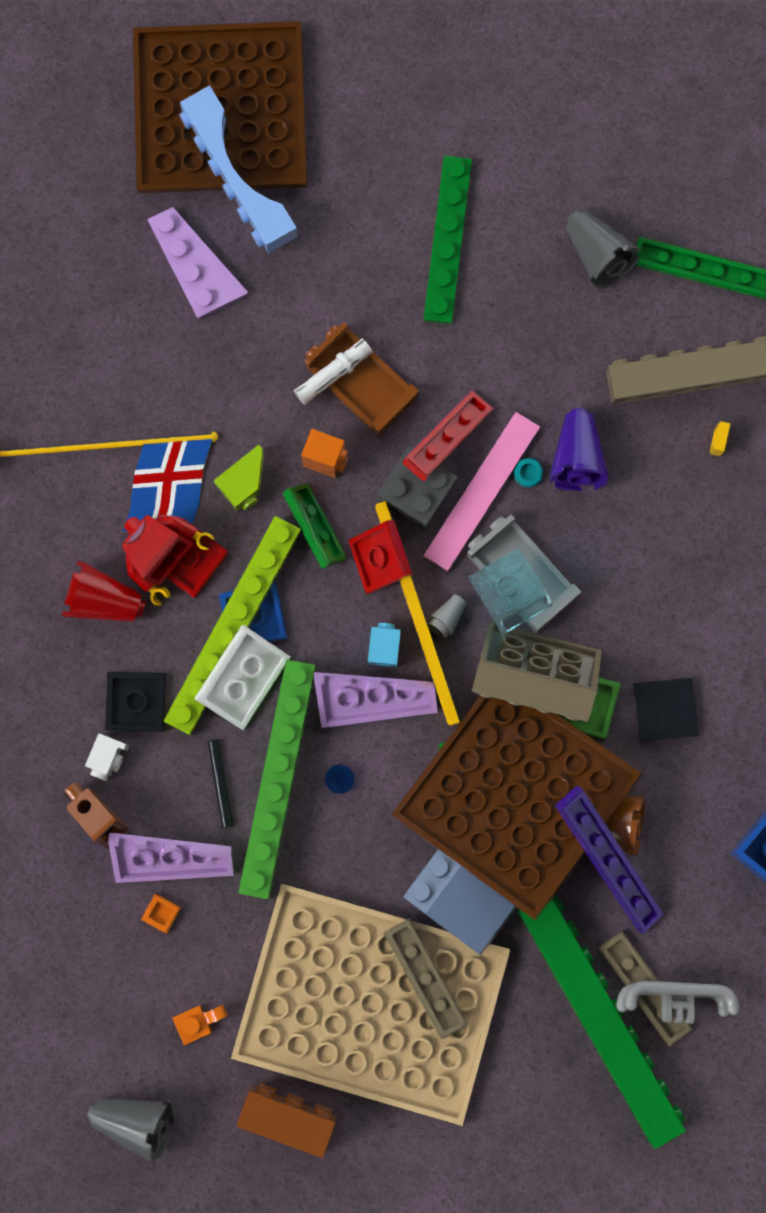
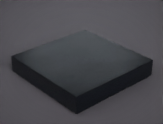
M107 672L105 730L164 732L167 674Z
M692 678L633 684L640 742L699 736Z

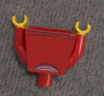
M146 515L141 521L137 517H131L124 525V529L130 535L122 544V548L127 554L125 560L128 576L142 590L151 593L150 600L154 605H162L156 597L157 592H161L166 598H169L170 591L166 587L157 588L155 585L160 586L194 544L190 541L192 538L196 540L200 549L209 550V548L201 544V538L207 535L212 540H215L214 536L207 532H198L197 527L178 516L160 515L155 519Z

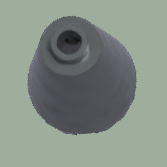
M577 210L567 218L565 229L595 288L605 289L610 287L611 285L608 283L610 279L618 274L620 279H622L637 264L639 256L636 253L640 252L637 245L587 210Z
M100 1098L96 1103L93 1102L91 1104L87 1118L90 1120V1126L144 1160L155 1163L154 1159L160 1160L170 1141L171 1134H167L168 1121L175 1122V1106L167 1101Z

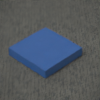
M276 582L272 584L254 620L249 626L250 630L270 643L288 639ZM234 591L219 594L222 612Z

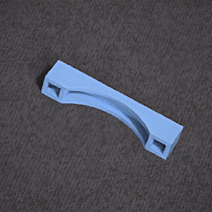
M210 85L181 101L182 113L179 116L187 130L192 128L197 135L193 138L201 153L206 151L211 160L208 161L212 172L216 177L221 175L225 184L222 187L230 200L235 198L240 206L237 208V212L244 224L248 222L254 229L251 235L258 247L264 246L269 254L297 238V228L284 206L254 191L232 167L225 151V111Z

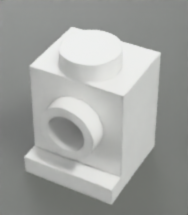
M98 733L85 764L86 767L92 769L90 775L107 781L112 771L117 772L123 761V756L119 755L121 749L127 751L129 745Z

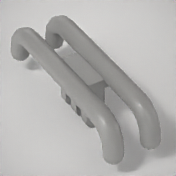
M639 981L622 988L617 998V1009L620 1012H626L627 1010L632 1011L636 1009L639 995L662 996V1021L664 1023L671 1022L672 1011L674 1023H682L684 1011L685 1023L693 1024L695 1019L694 998H710L716 1001L718 1013L722 1017H727L729 1014L737 1015L740 1010L739 1001L734 991L720 984Z

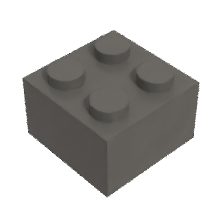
M408 446L378 491L377 500L380 502L386 501L388 507L426 530L454 488L458 477L442 466H439L423 482L402 464L404 458L413 450L412 447Z

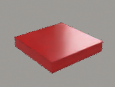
M207 535L201 538V544L209 548V550L200 549L196 540L192 538L190 541L194 544L166 577L193 598L197 597L230 553Z
M394 519L387 520L348 540L366 594L377 592L413 575Z

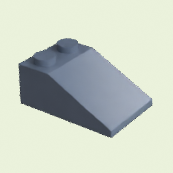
M439 849L403 896L480 956L516 908V906Z

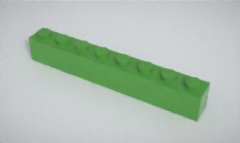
M286 659L238 894L270 899L314 683V672H316V666Z

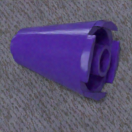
M584 408L572 409L564 418L550 472V482L555 481V487L558 489L583 491L580 485H594V490L605 486L608 482V471L594 416Z

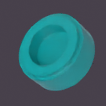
M531 458L519 461L514 469L516 482L525 488H532L538 485L543 476L541 464Z

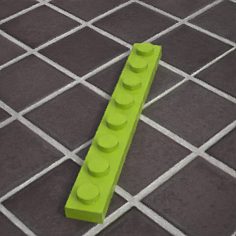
M277 516L273 518L166 715L164 722L191 736L206 706L194 698L240 627L244 625L249 628L300 535V528Z

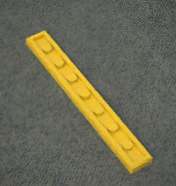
M386 501L376 504L375 508L380 524L387 520H392ZM411 576L400 580L447 724L452 727L458 725L460 721Z

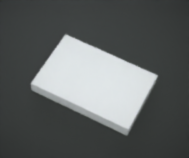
M242 625L194 699L244 731L285 667L286 659L289 660L290 656Z

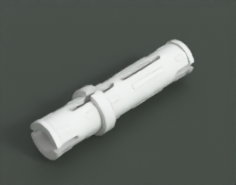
M361 338L344 353H338L335 360L317 372L304 384L293 390L294 393L306 405L341 376L353 372V368L358 363L373 354L372 349Z

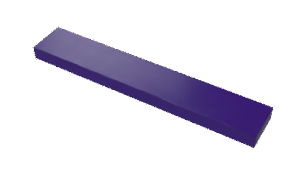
M576 786L555 807L637 931L644 934L664 913L584 790Z

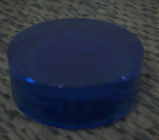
M342 764L332 766L325 776L328 789L336 794H344L351 790L355 781L352 770Z

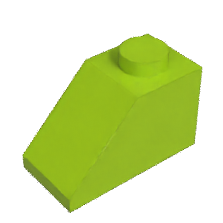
M257 445L214 480L217 488L237 512L241 508L244 511L250 509L258 501L256 496L260 494L264 452L260 445Z

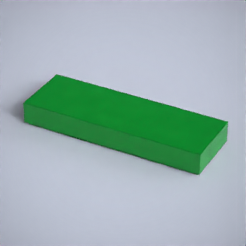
M304 483L286 489L282 494L320 567L324 569L346 560L347 557L309 484Z

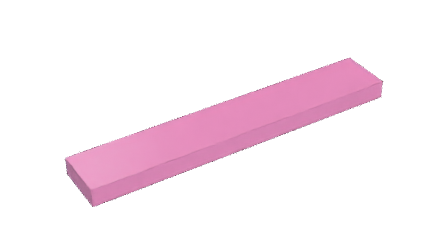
M515 412L423 557L445 571H449L537 434L540 426Z

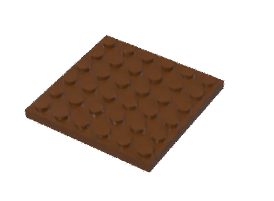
M301 21L133 27L136 189L138 194L224 190L222 187L225 184L221 175L217 177L214 175L208 164V161L211 160L206 151L201 153L193 139L197 135L192 128L187 130L179 116L182 113L180 102L209 85L224 108L226 116L224 130L225 151L232 167L241 179L252 189L307 187Z
M480 696L393 811L392 816L536 921L586 853L555 805L574 787L578 786L584 790L607 825L642 777V773L555 713H542L536 708L524 705L515 706L505 700Z

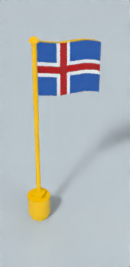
M212 431V434L9 450L0 451V457L143 446L134 473L131 505L127 520L131 517H137L141 521L146 515L155 519L160 515H170L184 518L192 524L199 507L203 469L212 440L213 443L216 442L218 434Z

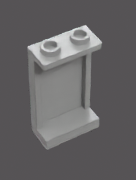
M512 514L506 519L502 515L490 525L492 531L485 537L480 534L469 543L468 547L470 550L467 556L531 629L537 633L581 594V591L575 584L571 585L519 527Z

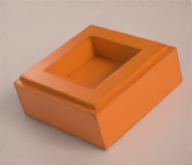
M155 893L141 920L168 934L182 907Z

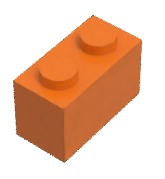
M311 428L301 454L303 467L336 478L338 472H344L349 459L347 456L348 451L345 450V440Z

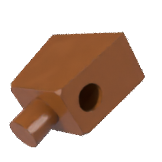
M75 782L64 791V795L71 802L66 807L67 811L94 842L108 849L109 833L124 834L129 829L103 799L91 789L87 788L84 790ZM91 806L89 812L86 813L85 810ZM112 827L113 829L106 835L105 832Z

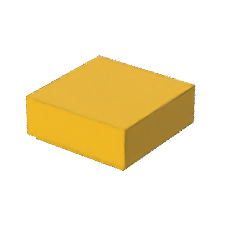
M720 421L715 427L709 452L712 455L721 456L725 451L731 423Z

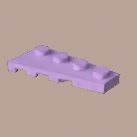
M173 207L147 219L198 320L249 295L248 291Z
M314 672L321 728L438 713L434 682Z
M109 833L108 843L116 883L234 876L231 846Z

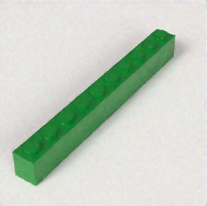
M554 895L536 921L516 907L515 909L651 1147L655 1150L686 1132L682 1123L686 1122L685 1117L677 1105L672 1107L668 1101L667 1096L671 1095L662 1078L656 1080L651 1070L655 1068L654 1063L647 1052L641 1054L636 1045L640 1039L631 1025L626 1027L622 1021L621 1016L625 1015V1013L617 1009L616 999L610 1000L605 991L610 987L602 973L595 974L590 965L595 961L587 947L581 948L575 939L579 936V933L571 920L566 922L560 911L564 910V907L558 896Z

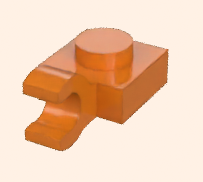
M201 1005L174 1016L172 1019L183 1045H186L211 1034L212 1030L209 1024L228 1016L224 1005H220L205 1013Z

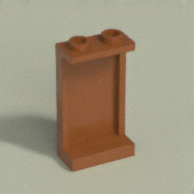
M345 321L340 326L337 324L332 326L325 335L327 339L320 346L315 344L306 353L305 367L313 375L335 360L338 353H344L360 340L349 329V325ZM373 352V354L358 363L353 368V372L341 376L328 389L380 437L419 398V390L412 384L408 385Z

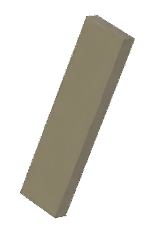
M410 918L383 932L440 1038L444 1039L467 1026L466 1020Z
M620 931L598 947L625 986L639 981H658L623 931ZM639 995L637 1004L668 1047L693 1030L690 1024L685 1023L684 1016L682 1023H674L673 1011L670 1023L662 1021V996Z

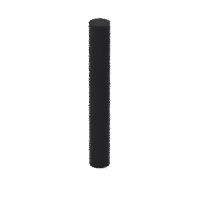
M219 739L207 741L222 828L233 827Z

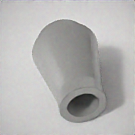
M454 594L444 605L429 616L428 628L434 634L444 639L448 635H452L463 610L467 606L466 601Z

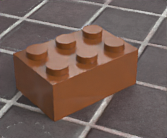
M260 1082L257 1087L252 1085L236 1127L323 1159L337 1116L332 1115L333 1109L316 1103L315 1108L303 1104L304 1098L292 1093H288L286 1097L275 1094L276 1088Z

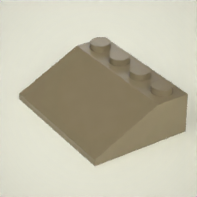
M489 621L472 692L478 693L485 698L494 697L505 700L515 706L524 705L536 708L542 713H555L573 721L582 720L588 722L597 694L602 650Z

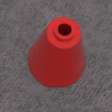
M77 561L76 566L81 567L80 573L73 572L64 604L70 605L68 612L62 610L61 616L66 618L134 622L135 617L141 618L146 602L141 600V593L84 561Z

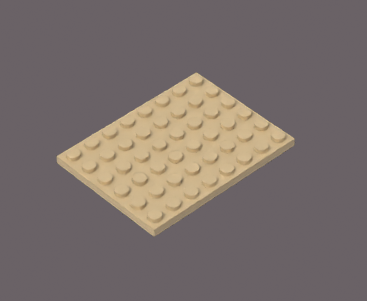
M281 884L231 1059L463 1126L510 949L490 943L480 956L449 931L411 921L468 1024L448 1037L441 1039L383 933L407 919Z

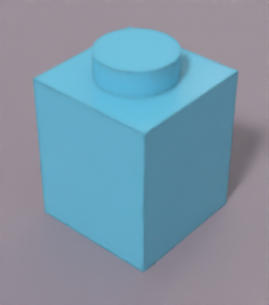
M378 623V627H371L368 654L369 665L397 667L401 630L395 629L394 624Z

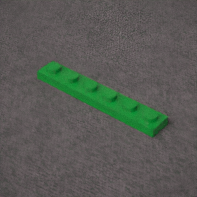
M444 156L424 322L452 325L472 162L470 158Z

